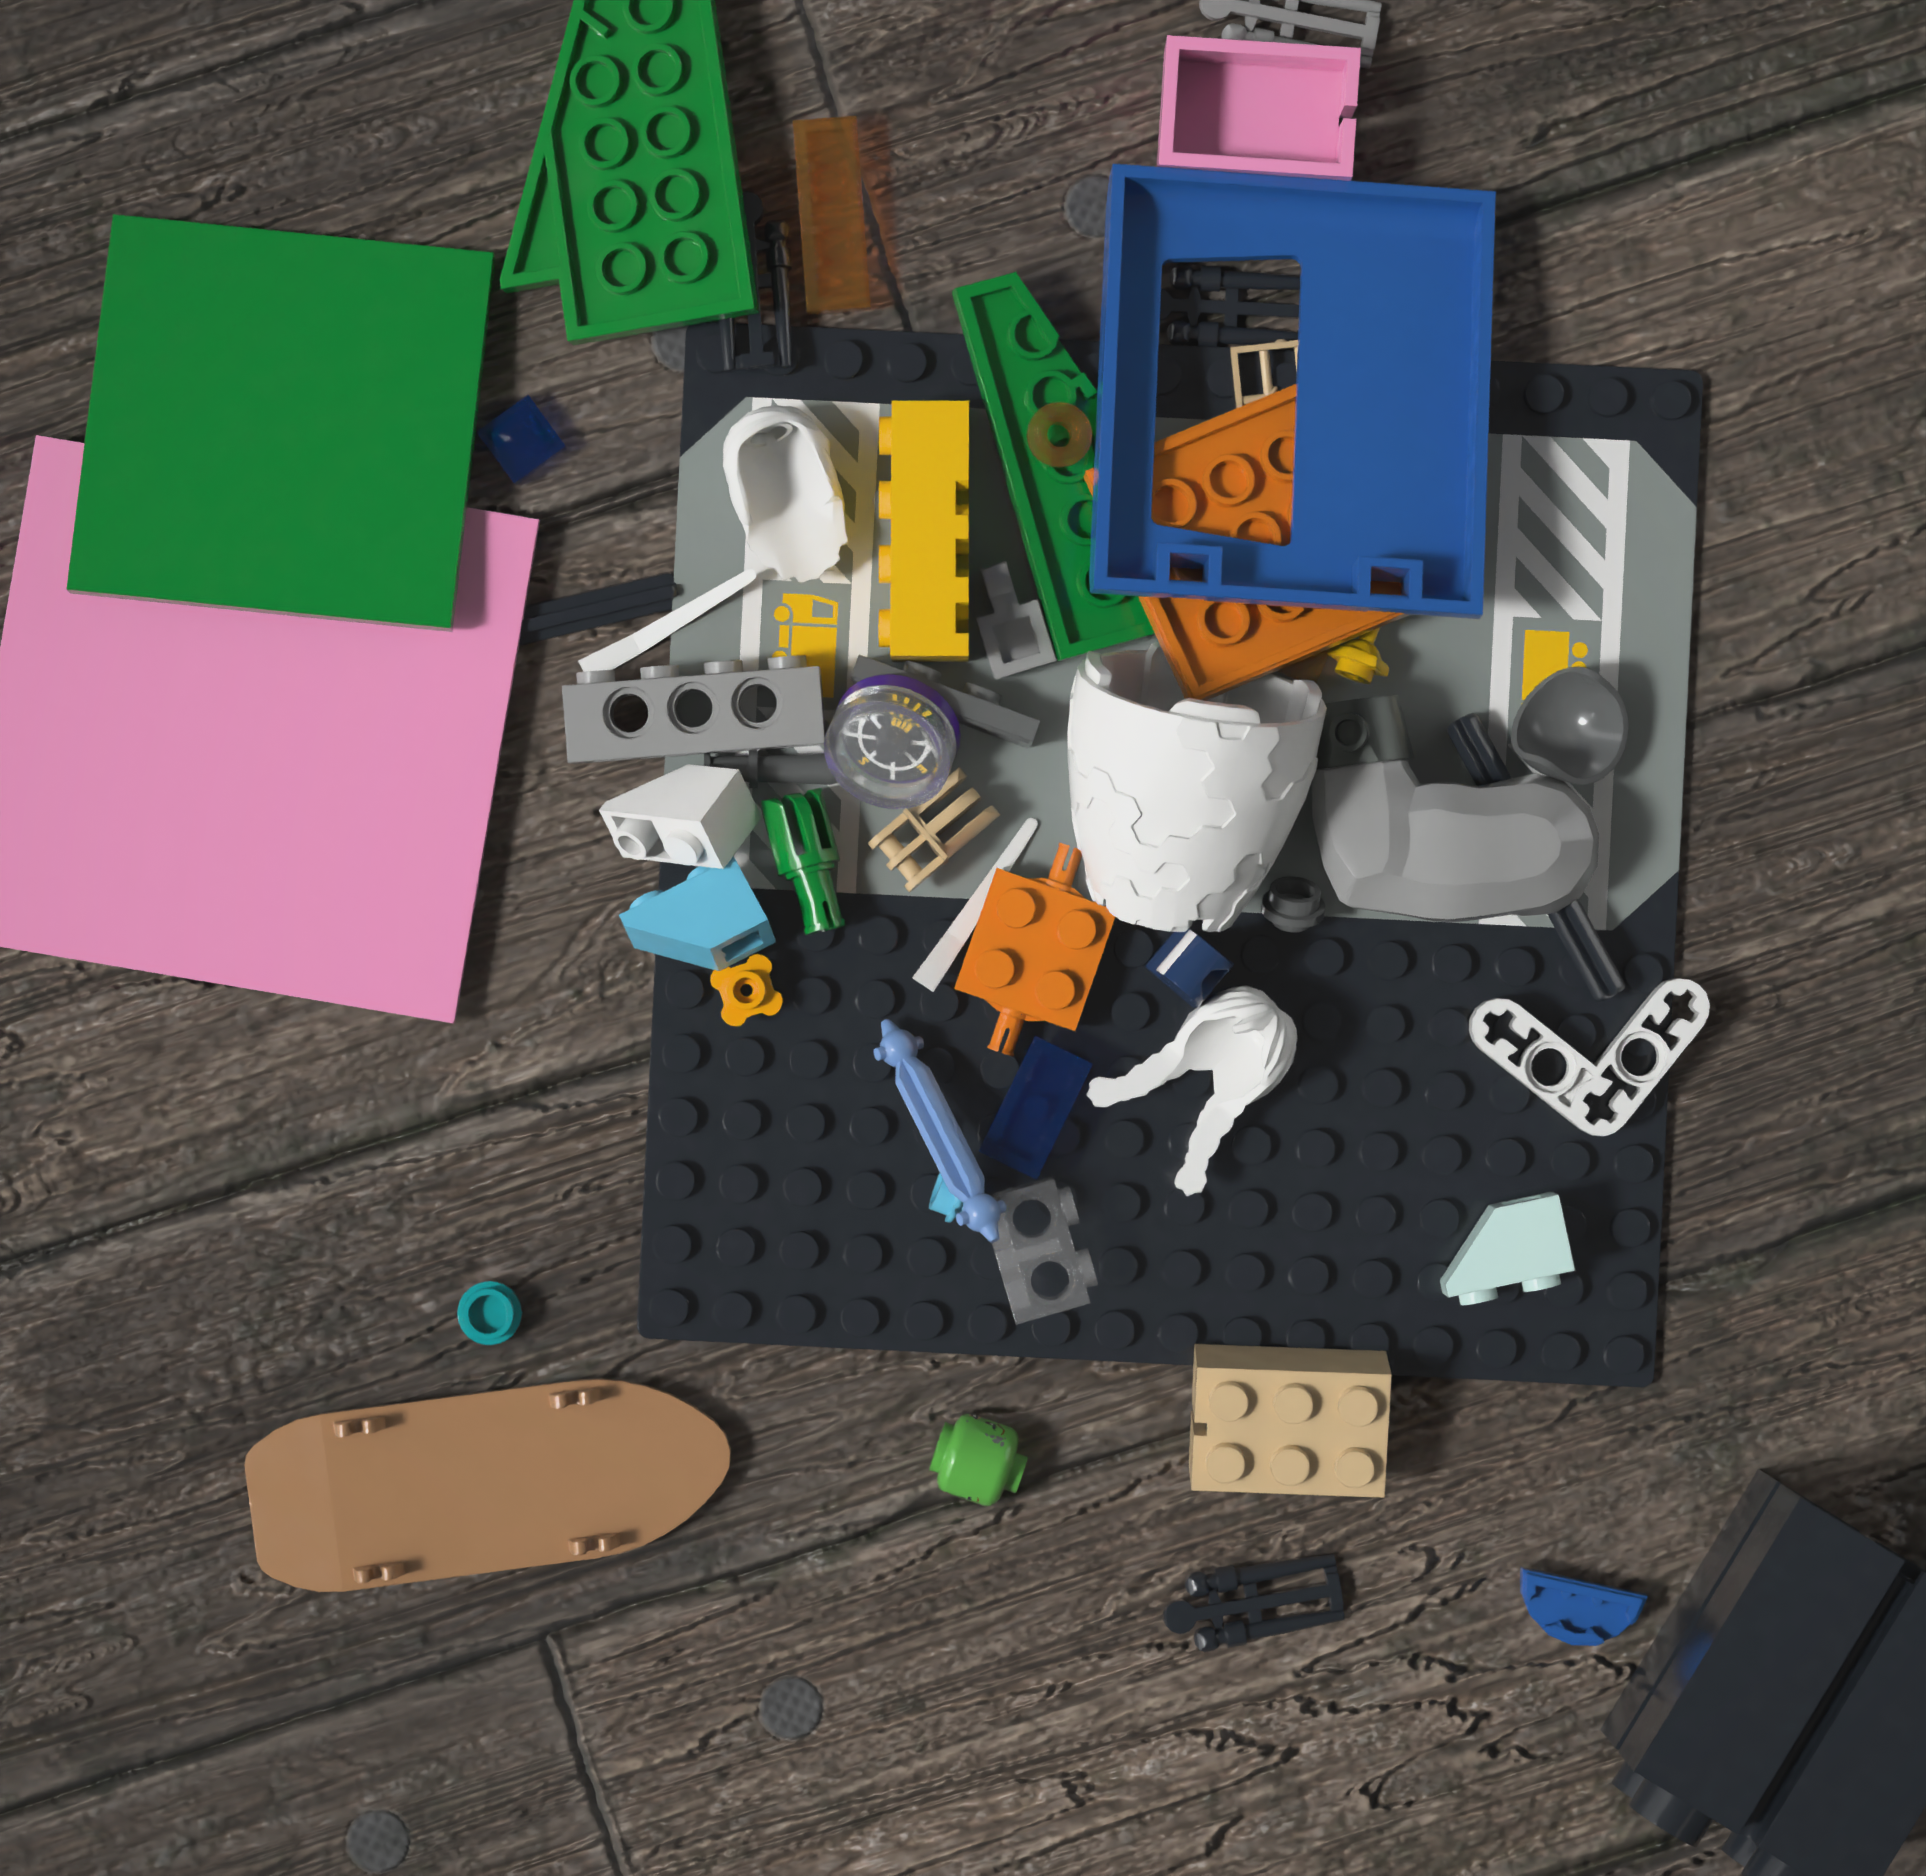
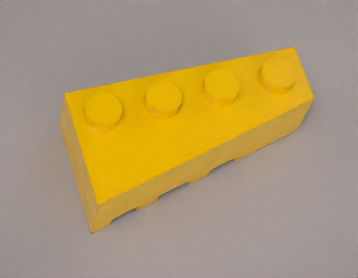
M892 401V416H879V455H891V481H879V519H891V545H879V583H891L890 609H879V647H890L892 662H905L906 660L911 662H968L969 401Z

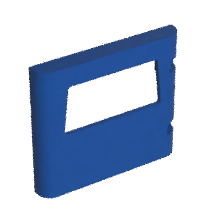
M1113 164L1109 177L1105 217L1089 571L1090 592L1095 594L1155 598L1172 597L1202 599L1214 602L1363 612L1381 611L1404 613L1407 615L1480 619L1483 616L1496 191ZM1296 260L1300 264L1301 271L1290 543L1286 546H1279L1157 525L1151 518L1162 266L1166 263ZM1170 567L1202 569V582L1169 580ZM1371 581L1401 583V595L1370 593Z

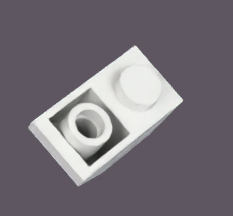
M690 764L606 801L599 809L613 837V842L622 857L718 869L726 867L762 818L739 769Z

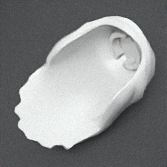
M772 405L748 412L731 427L723 446V468L729 485L731 501L743 524L749 548L756 554L764 567L776 569L784 581L795 577L799 583L803 584L808 580L819 579L826 569L834 566L840 560V548L848 543L844 519L845 503L837 473L830 458L829 440L816 427L812 418L796 407Z

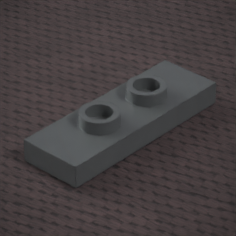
M860 654L858 655L851 674L853 685L865 678L886 674L916 679L933 688L949 703L959 724L1024 748L1031 747L1040 720L999 706L1002 695L971 683H965L963 692L939 684L940 672L915 662L906 660L901 670Z

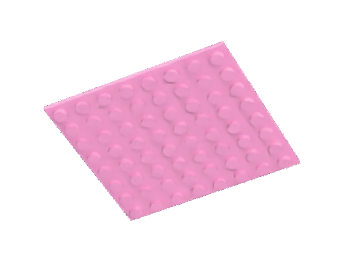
M36 435L0 646V947L454 1024L456 1022L540 520L467 507L453 632L70 594L66 588L84 443Z

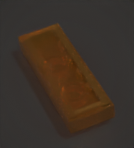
M857 116L793 120L807 314L871 310Z

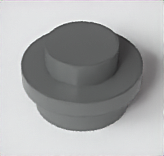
M1288 876L1278 878L1271 883L1270 890L1262 897L1261 912L1265 918L1280 930L1302 932L1323 920L1326 906L1320 897L1321 890L1317 884L1305 878Z

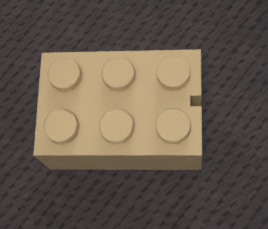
M1194 1344L1193 1411H1191L1189 1446L1191 1491L1385 1498L1392 1376L1386 1351Z

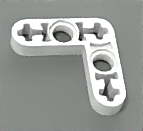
M1673 978L1663 981L1650 993L1594 1065L1520 1005L1509 999L1493 998L1483 1001L1474 1009L1470 1017L1469 1032L1472 1041L1482 1052L1578 1129L1590 1135L1606 1136L1615 1133L1627 1122L1704 1026L1709 1016L1710 1003L1707 993L1702 987L1689 979ZM1688 991L1692 995L1688 1007L1694 1012V1015L1689 1021L1677 1018L1667 1028L1665 1033L1676 1037V1041L1669 1048L1659 1034L1645 1029L1641 1025L1648 1015L1654 1024L1659 1025L1670 1010L1669 1006L1663 1001L1668 993L1681 996ZM1506 1010L1509 1011L1513 1018L1508 1026L1522 1039H1527L1531 1028L1540 1035L1537 1040L1524 1049L1517 1066L1508 1059L1509 1055L1518 1050L1516 1047L1502 1038H1497L1492 1044L1485 1039L1489 1027L1483 1022V1019L1489 1012L1500 1016ZM1637 1038L1649 1041L1654 1046L1657 1054L1653 1069L1641 1076L1629 1073L1623 1067L1621 1061L1624 1046ZM1546 1048H1553L1559 1051L1565 1057L1567 1064L1563 1079L1551 1086L1542 1085L1537 1082L1531 1071V1062L1534 1056ZM1609 1066L1618 1079L1636 1086V1091L1628 1098L1624 1090L1619 1089L1608 1104L1610 1109L1615 1112L1612 1119L1607 1121L1597 1118L1592 1123H1589L1585 1119L1589 1112V1107L1583 1100L1589 1092L1601 1096L1613 1083L1601 1076Z

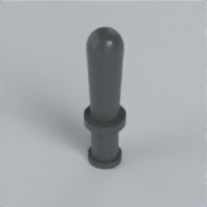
M749 750V756L711 757L710 753L704 754V766L739 769L744 781L749 782V788H758V782L832 785L840 782L846 774V766L839 756L833 753L758 756L757 750Z

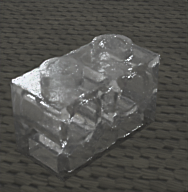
M1051 1176L990 1194L996 1201L1003 1200L1006 1204V1212L1001 1213L998 1222L1000 1239L992 1243L1016 1325L1089 1304L1090 1300L1086 1288L1096 1286L1098 1282L1088 1248L1075 1251L1068 1227L1079 1224L1080 1221L1070 1187L1057 1190L1054 1178ZM1038 1200L1048 1207L1050 1222L1041 1233L1027 1235L1015 1227L1013 1213L1016 1207L1023 1201ZM1048 1261L1057 1262L1067 1270V1286L1058 1295L1044 1296L1033 1288L1031 1276L1034 1269L1041 1263Z

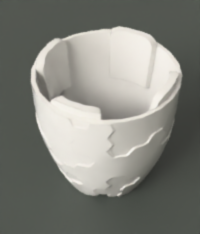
M1159 641L1151 644L1148 650H1126L1104 654L1088 651L1086 659L1082 660L1077 667L1070 695L1068 769L1072 821L1077 848L1081 850L1086 882L1092 901H1096L1101 906L1106 905L1109 912L1119 918V920L1155 930L1186 932L1192 925V921L1203 920L1202 930L1207 932H1221L1231 927L1264 881L1306 800L1317 768L1318 758H1316L1327 710L1323 699H1321L1322 692L1319 686L1312 680H1294L1293 682L1274 674H1268L1207 701L1193 698L1185 699Z

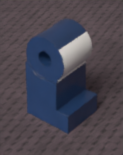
M1188 929L1186 932H1173L1144 967L1194 1008L1199 1007L1234 964L1200 935Z

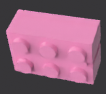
M1167 35L1163 61L1157 167L1351 181L1353 177L1356 119L1351 118L1358 102L1361 48ZM1339 118H1343L1339 127Z

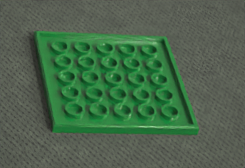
M113 214L66 590L70 594L453 632L495 267L494 252Z

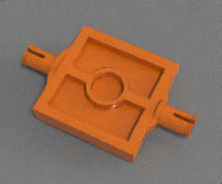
M1060 842L1048 878H1025L996 868L954 987L956 990L986 1000L1000 1012L987 1048L998 1052L1004 1033L1009 1028L1010 1031L1002 1053L1012 1057L1014 1056L1013 1052L1024 1021H1047L1076 1031L1115 920V916L1109 912L1106 906H1101L1096 902L1087 900L1075 888H1072L1082 859L1081 850L1074 847L1067 869L1063 871L1062 868L1070 846Z

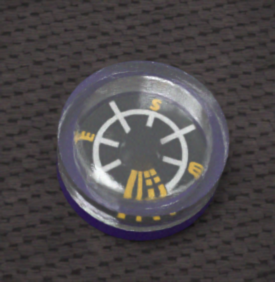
M892 674L868 677L850 687L842 696L824 740L826 763L836 781L848 793L863 802L886 809L916 807L931 800L945 785L960 745L959 722L949 703L937 691L923 682L910 677Z

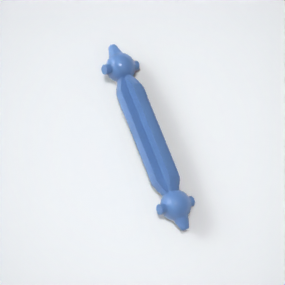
M890 1019L883 1020L881 1022L883 1038L880 1042V1047L874 1049V1056L876 1060H884L890 1066L896 1067L895 1084L949 1192L964 1203L962 1212L956 1214L957 1223L960 1226L966 1224L973 1231L980 1232L991 1243L1000 1239L998 1222L1001 1213L1006 1212V1204L1003 1200L996 1201L992 1196L984 1194V1175L930 1068L916 1058L918 1049L924 1047L923 1039L920 1036L914 1037L906 1030L899 1029Z

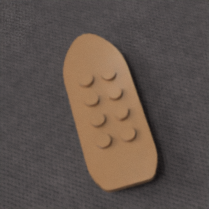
M603 1378L568 1380L325 1412L302 1417L274 1430L256 1443L246 1455L244 1466L257 1562L261 1570L267 1575L291 1586L317 1592H345L596 1559L621 1554L644 1546L667 1534L686 1521L705 1504L721 1485L730 1467L731 1447L726 1432L718 1423L685 1400L649 1385Z

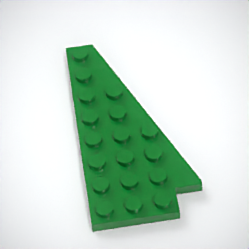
M715 0L573 1L500 277L501 289L507 294L559 284L567 341L573 346L759 313Z

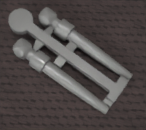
M1242 0L1199 1V8L1202 14L1212 21H1220L1229 14L1245 17V27L1234 23L1228 24L1222 31L1221 39L1318 45L1292 39L1294 26L1362 40L1360 68L1370 69L1376 45L1382 3L1371 0H1285V6L1282 9L1262 5L1260 0H1249L1248 2ZM1299 1L1367 12L1365 25L1297 12ZM1257 19L1280 23L1279 36H1274V31L1254 28Z

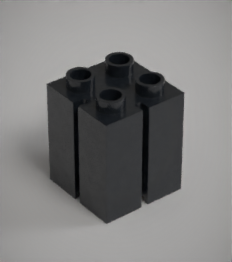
M1758 1469L1600 1728L1602 1733L1619 1750V1754L1625 1760L1611 1783L1632 1798L1628 1805L1633 1810L1667 1833L1697 1848L1713 1820L1731 1830L1732 1832L1721 1850L1744 1866L1741 1872L1743 1876H1884L1926 1807V1571L1878 1541L1874 1542L1865 1537L1855 1527Z

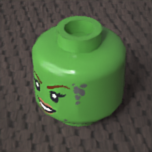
M964 1414L957 1419L954 1425L947 1422L944 1423L929 1470L938 1473L937 1484L943 1492L983 1506H991L1000 1499L1004 1489L1016 1493L1028 1457L1016 1453L1019 1438L1013 1428L973 1414Z

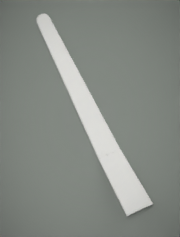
M748 569L632 635L578 660L583 672L613 670L638 656L756 579V572L753 569Z
M1028 818L949 929L912 977L914 980L934 992L976 926L996 868L1008 872L1011 870L1037 828L1038 823L1036 819Z

